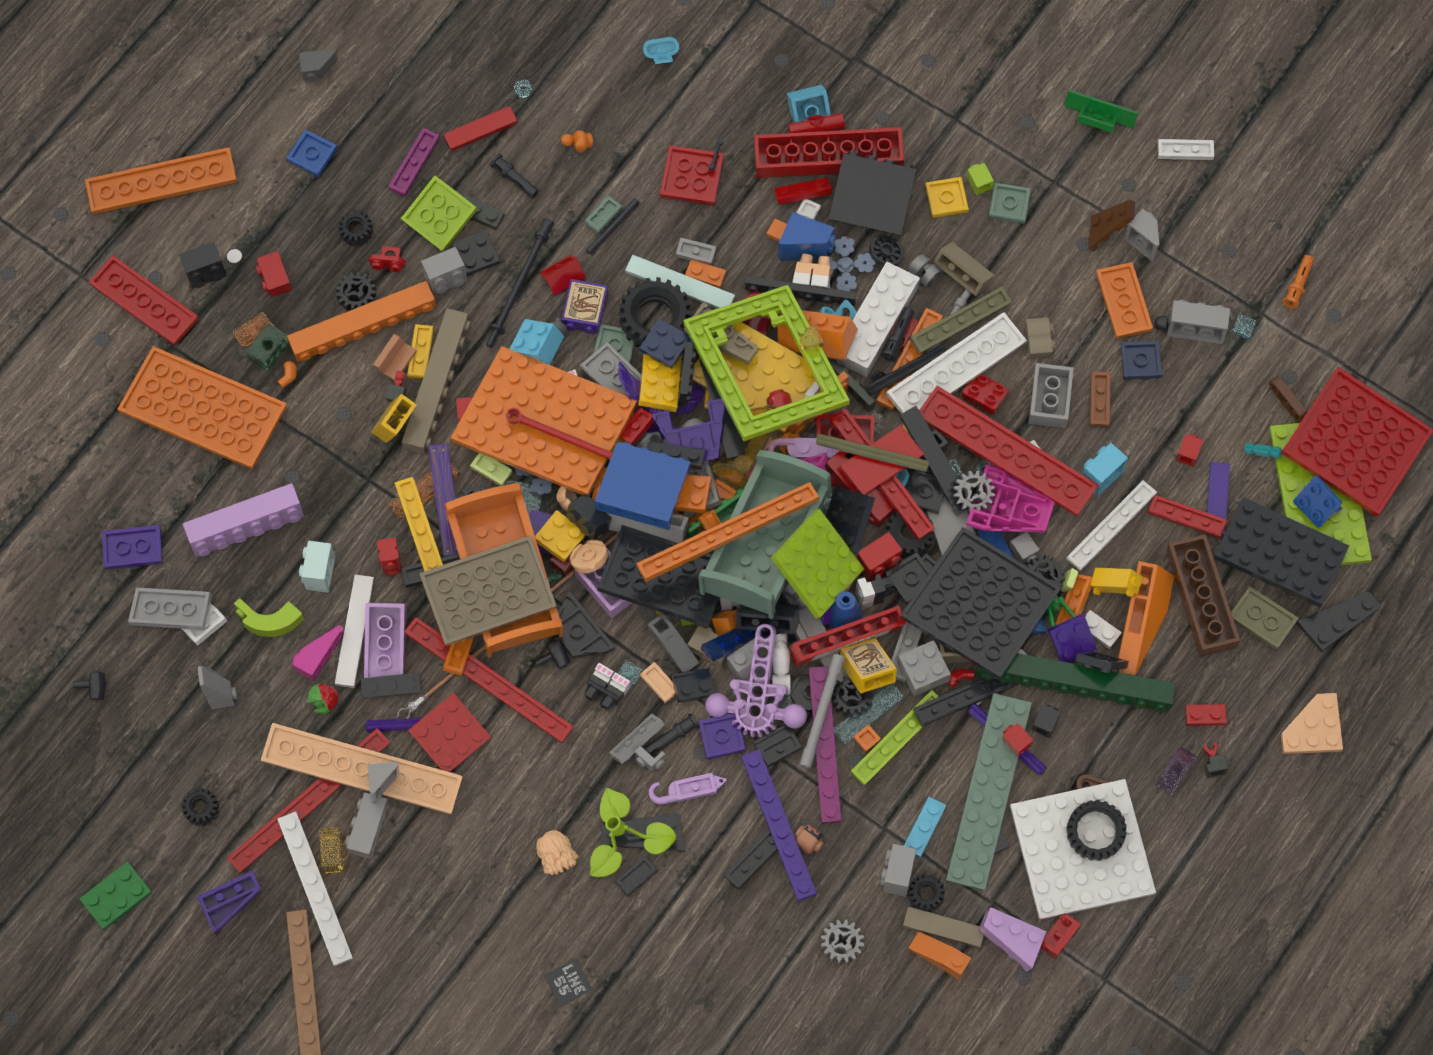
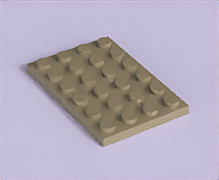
M531 536L419 573L445 646L557 608Z

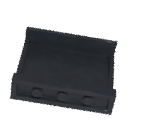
M849 151L848 154L844 153L829 219L902 236L915 174L917 173V170L913 169L914 165L903 163L902 166L895 165L896 161L885 159L884 162L877 161L878 157L867 155L866 158L859 157L860 153Z

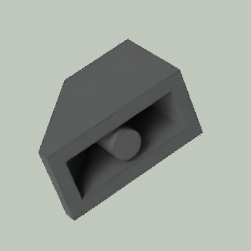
M336 49L299 53L303 81L321 79L337 62Z

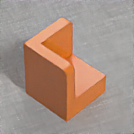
M737 610L721 611L712 618L716 635L735 639L743 632V630L737 629Z

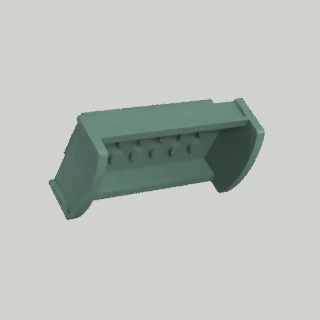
M759 450L756 456V465L730 519L809 482L817 492L819 501L715 549L706 569H702L698 576L700 594L710 593L767 613L769 618L773 619L775 606L787 579L771 560V557L814 510H821L825 499H829L831 495V474L803 460L777 452Z

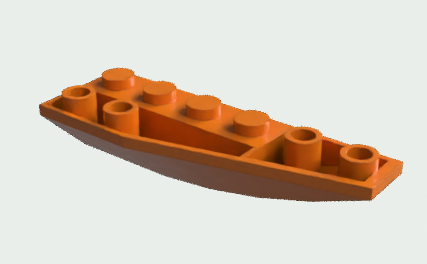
M1141 561L1138 562L1136 572L1143 576L1138 594L1130 597L1118 656L1120 659L1129 661L1127 669H1120L1119 673L1135 676L1167 614L1174 575L1162 567Z

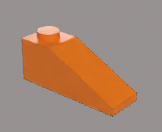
M919 931L908 947L910 951L958 980L961 979L971 962L969 956L956 948Z

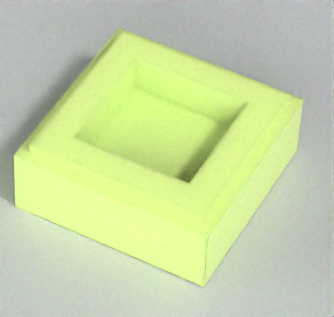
M1072 568L1064 573L1063 577H1065V580L1061 582L1063 585L1061 591L1067 592L1073 588L1078 575L1077 570Z

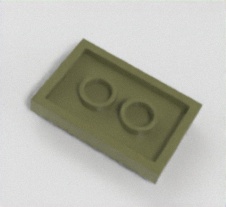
M1249 586L1231 611L1236 624L1275 650L1279 648L1299 619L1251 586Z

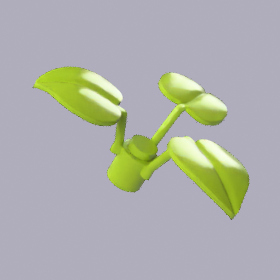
M606 788L601 799L600 816L605 822L606 828L611 832L609 836L611 837L613 848L609 845H601L593 851L590 860V875L593 877H606L615 873L620 868L623 857L619 852H616L615 836L624 834L625 830L644 838L645 849L655 855L665 852L675 842L676 834L674 830L660 822L650 824L646 829V835L628 827L620 818H624L629 814L631 808L630 800L624 794Z

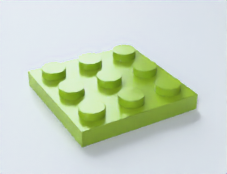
M434 176L401 217V220L444 252L478 208L437 176Z

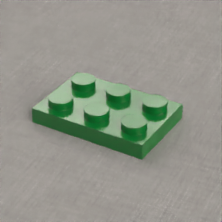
M127 861L83 895L80 901L102 929L106 930L151 895L152 892Z

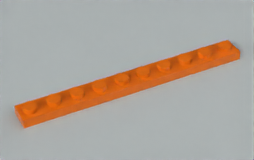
M809 482L636 563L637 568L645 582L807 507L819 501V496Z

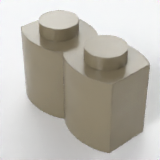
M1048 317L1026 319L1025 332L1029 359L1052 357L1053 351H1056L1055 340L1051 339L1053 323H1049Z

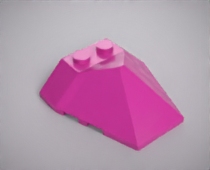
M986 465L983 474H986V480H992L989 485L995 486L991 490L995 496L989 498L992 500L991 504L985 503L987 505L985 510L980 507V511L971 508L966 525L984 531L1045 532L1055 502L1017 481L999 468ZM983 485V492L986 493L985 486ZM975 500L974 504L981 503V501Z

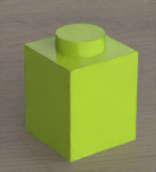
M985 163L972 165L968 169L967 179L976 196L993 189L994 180Z

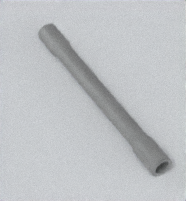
M833 654L819 706L799 764L801 767L811 768L837 677L840 674L845 658L842 655Z

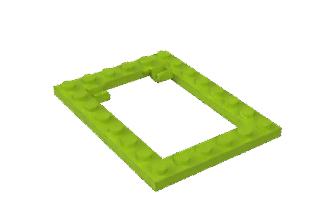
M788 285L684 320V326L743 441L849 405L850 400ZM761 315V317H770L773 328L786 323L822 393L753 416L718 346L728 343L724 332L727 326Z

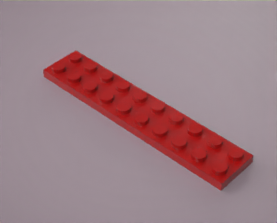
M939 386L935 387L919 410L929 426L937 429L945 436L1032 490L1053 500L1055 504L1076 517L1079 516L1098 488V484Z

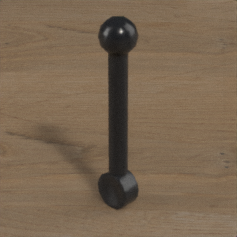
M722 138L716 139V150L712 163L708 166L711 171H714L716 168L715 162L720 146L723 145L724 141Z

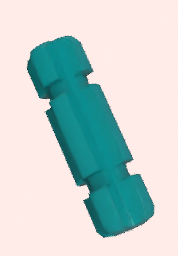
M1246 443L1244 448L1245 453L1251 455L1254 453L1255 455L1271 457L1272 455L1273 458H1280L1282 455L1281 447L1277 446L1271 448L1269 445Z

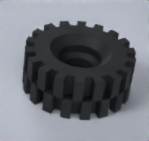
M895 512L894 517L891 516L889 522H887L886 533L889 532L901 547V558L905 559L906 556L910 557L916 552L920 557L922 553H927L928 548L932 546L934 531L919 541L916 537L914 539H907L903 536L902 531L908 526L900 515Z

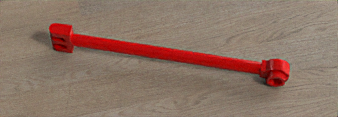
M517 408L507 410L506 419L510 424L522 423L609 460L612 457V452L527 418ZM517 416V419L512 420L510 417Z

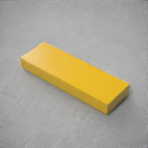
M415 324L412 347L417 352L409 363L408 378L423 380L430 359L434 326Z

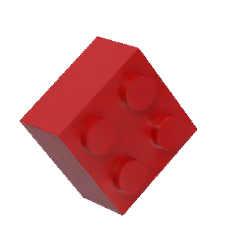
M889 532L867 545L857 553V560L864 568L861 572L868 582L874 581L877 574H880L882 578L887 570L901 562L902 549Z

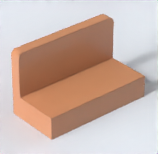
M393 334L373 365L380 373L395 380L396 371L404 372L417 350L404 343L399 336Z

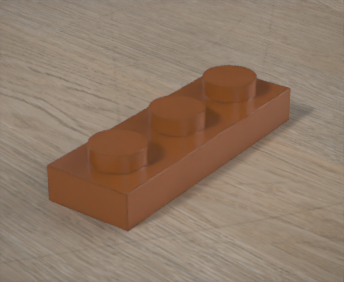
M1091 372L1090 427H1109L1111 372Z

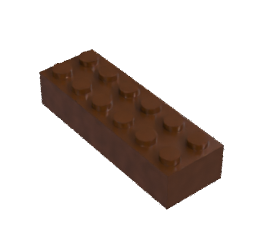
M1206 534L1169 543L1166 553L1199 657L1236 649L1240 643V638Z

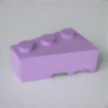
M989 908L985 912L979 928L980 932L997 947L1003 949L1026 972L1033 968L1046 931L993 908Z

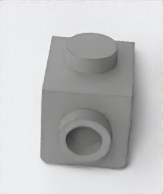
M641 746L635 750L636 762L641 767L646 766L651 772L655 769L659 770L666 762V754L663 751L654 759Z

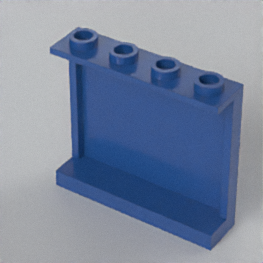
M617 442L595 499L596 510L670 530L674 509L687 474L691 472V463L681 457L674 458L663 452L656 453L648 448H638L630 443Z

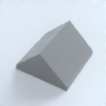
M397 762L368 764L370 797L373 804L399 776V764Z

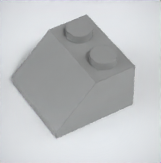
M1142 209L1128 224L1124 240L1152 262L1156 258L1159 247L1157 219H1155L1151 212Z
M755 639L727 657V666L737 679L750 681ZM766 647L760 648L759 654L761 657H767L768 650ZM759 666L757 668V675L764 677L766 670L764 667ZM772 667V670H771V678H770V680H772V676H773V674H775V673H773V667ZM756 686V687L754 688V691H756L757 689H759L760 686Z

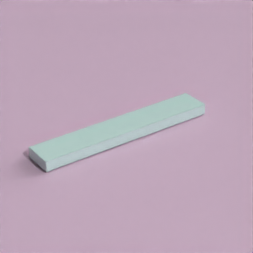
M632 255L625 269V273L642 280L650 277L652 282L656 281V277H661V282L666 283L667 279L671 280V285L675 287L678 284L682 293L686 292L688 298L701 303L705 302L708 306L716 309L732 304L735 299V295L635 255Z

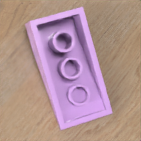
M366 603L364 678L404 674L406 643L404 631L407 626V603Z

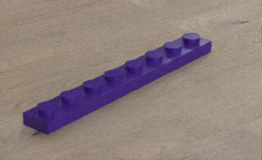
M760 749L742 755L741 760L797 901L799 902L817 895Z

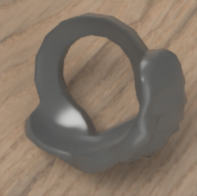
M659 432L645 433L636 443V447L648 448L649 442L661 443L662 437Z

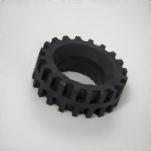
M650 277L645 278V283L635 282V287H629L627 295L623 294L622 303L620 304L621 329L626 333V339L628 341L632 339L634 346L637 348L639 345H642L651 331L642 326L638 320L639 310L644 305L653 302L665 304L670 308L673 316L670 325L683 332L685 328L684 320L691 318L690 301L687 300L686 292L682 293L678 284L675 287L672 286L669 279L664 283L661 282V277H656V281L652 282Z

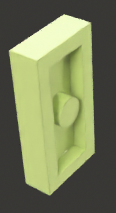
M481 453L477 455L470 465L471 469L499 486H503L513 473L512 469Z

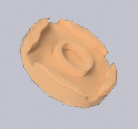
M589 540L584 545L582 543L579 544L572 551L570 561L575 571L579 573L594 572L606 563L608 550L603 542Z

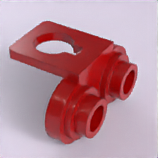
M383 246L381 255L375 254L369 257V263L374 270H382L384 268L390 269L393 272H400L406 266V260L400 257L401 250L397 247ZM392 251L396 256H386L385 254Z

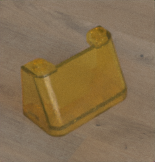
M768 405L750 410L753 416L775 408ZM779 429L752 438L745 449L746 455H740L734 461L728 460L726 463L716 462L711 470L733 488H744L756 465V456L759 450L768 451L771 442L777 438Z

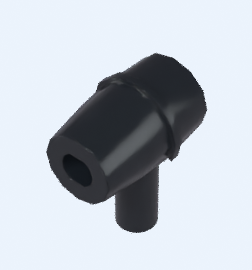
M560 640L550 642L547 645L548 653L534 660L537 667L550 660H553L558 669H562L570 664L566 648Z
M95 671L90 673L89 680L73 681L74 689L89 688L90 700H104L105 687L107 685L105 673Z

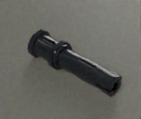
M497 154L492 159L489 166L499 171L503 178L511 180L531 199L537 196L539 190L519 174L512 163L509 164L505 161L501 154Z
M904 307L892 336L887 339L888 344L881 353L885 360L897 361L899 349L903 347L904 335L914 315L913 309Z
M689 713L687 718L679 723H674L671 730L643 747V749L653 756L678 738H685L687 733L700 727L692 714Z

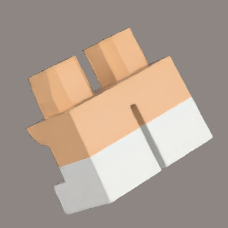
M802 254L800 262L796 264L792 283L830 288L832 270L829 257L820 256L818 264H813L812 255Z

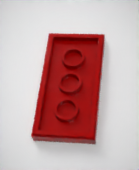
M902 425L870 445L871 447L919 459L924 456V453ZM855 455L841 464L839 468L859 493L867 495L907 467Z

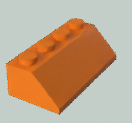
M802 310L828 359L845 361L858 331L851 317ZM786 323L779 325L778 343L796 354H801Z

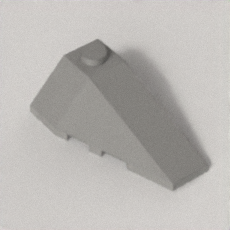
M199 666L200 687L211 709L235 706L234 699H237L236 687H232L229 680L209 666Z

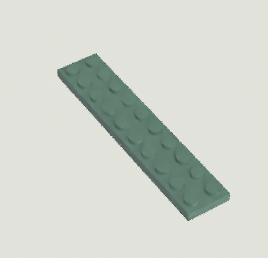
M993 693L946 882L981 891L986 889L1018 757L1003 742V731L1012 724L1014 726L1017 723L1025 730L1032 702Z

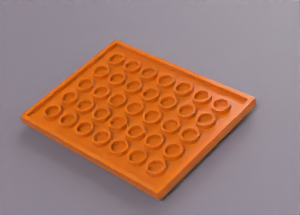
M501 346L450 439L453 443L579 494L589 496L608 459L522 423L510 424L506 419L507 410L517 408L527 418L612 452L638 403L637 400L630 399L624 394ZM512 416L510 418L514 420L517 419V416Z

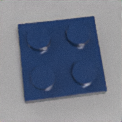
M658 319L640 346L639 351L672 369L683 353L685 343L690 342L691 338L683 331Z
M1159 341L1121 342L1124 380L1162 377Z

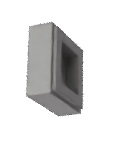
M799 623L794 633L797 642L808 638Z

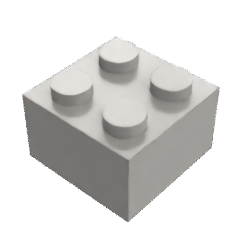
M456 247L421 261L424 277L433 295L442 294L447 289L454 286L459 287L467 281L465 266Z
M934 640L898 655V666L913 696L949 682L951 674Z
M893 844L892 850H887L884 866L888 868H883L880 885L884 886L883 892L907 896L916 854L915 848Z

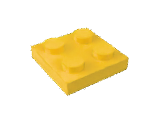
M556 510L535 535L537 544L562 562H565L572 551L587 535H584L574 523L570 522L566 516Z

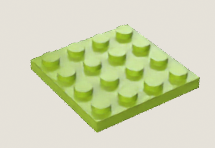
M820 509L814 510L771 557V560L815 618H820L835 602L836 596L844 592L864 570L863 566L854 554L849 551V547Z

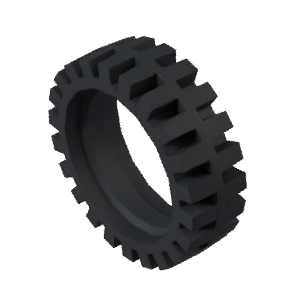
M1090 800L1087 803H1082L1071 814L1066 829L1067 839L1070 842L1071 848H1074L1075 852L1079 853L1081 857L1089 858L1091 861L1106 860L1115 855L1122 847L1126 838L1127 826L1124 816L1121 815L1119 809H1115L1116 806L1113 804L1109 805L1106 801ZM1091 812H1100L1109 816L1116 828L1113 842L1102 849L1090 848L1083 844L1077 832L1078 822L1081 817Z

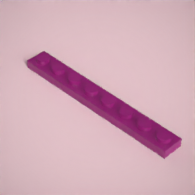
M828 666L809 668L813 722L829 673ZM830 700L815 749L821 824L841 822L832 703Z

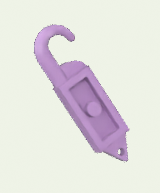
M777 438L768 447V451L774 452L776 446H787L789 454L795 458H807L826 453L828 458H832L839 450L817 445V438Z
M713 773L677 780L670 784L669 795L657 797L654 794L655 788L660 785L659 782H656L650 786L649 797L656 804H667L716 794L717 790L727 782V779L715 776Z

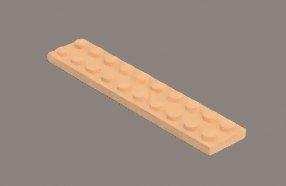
M275 723L271 725L261 757V762L368 792H370L368 764L397 762L400 774L382 796L452 815L463 777Z

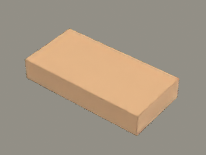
M655 662L640 673V677L665 704L676 696L674 683Z

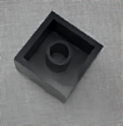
M215 242L179 254L192 289L201 288L212 281H220L223 277L227 276Z

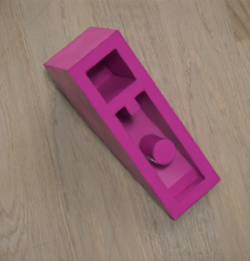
M338 625L303 647L300 653L297 652L292 659L294 671L315 681L343 637V627Z

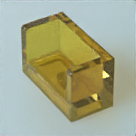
M340 828L319 829L321 868L323 872H344L342 833Z

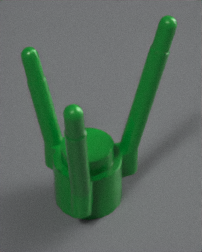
M1056 596L1047 609L1052 627L1056 626L1053 614L1061 610V605L1070 616H1076L1065 603L1063 597L1058 598Z

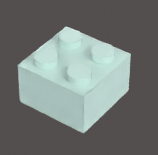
M308 541L307 547L303 549V558L305 560L304 565L300 566L299 576L302 577V583H304L306 590L329 593L335 563L331 543Z

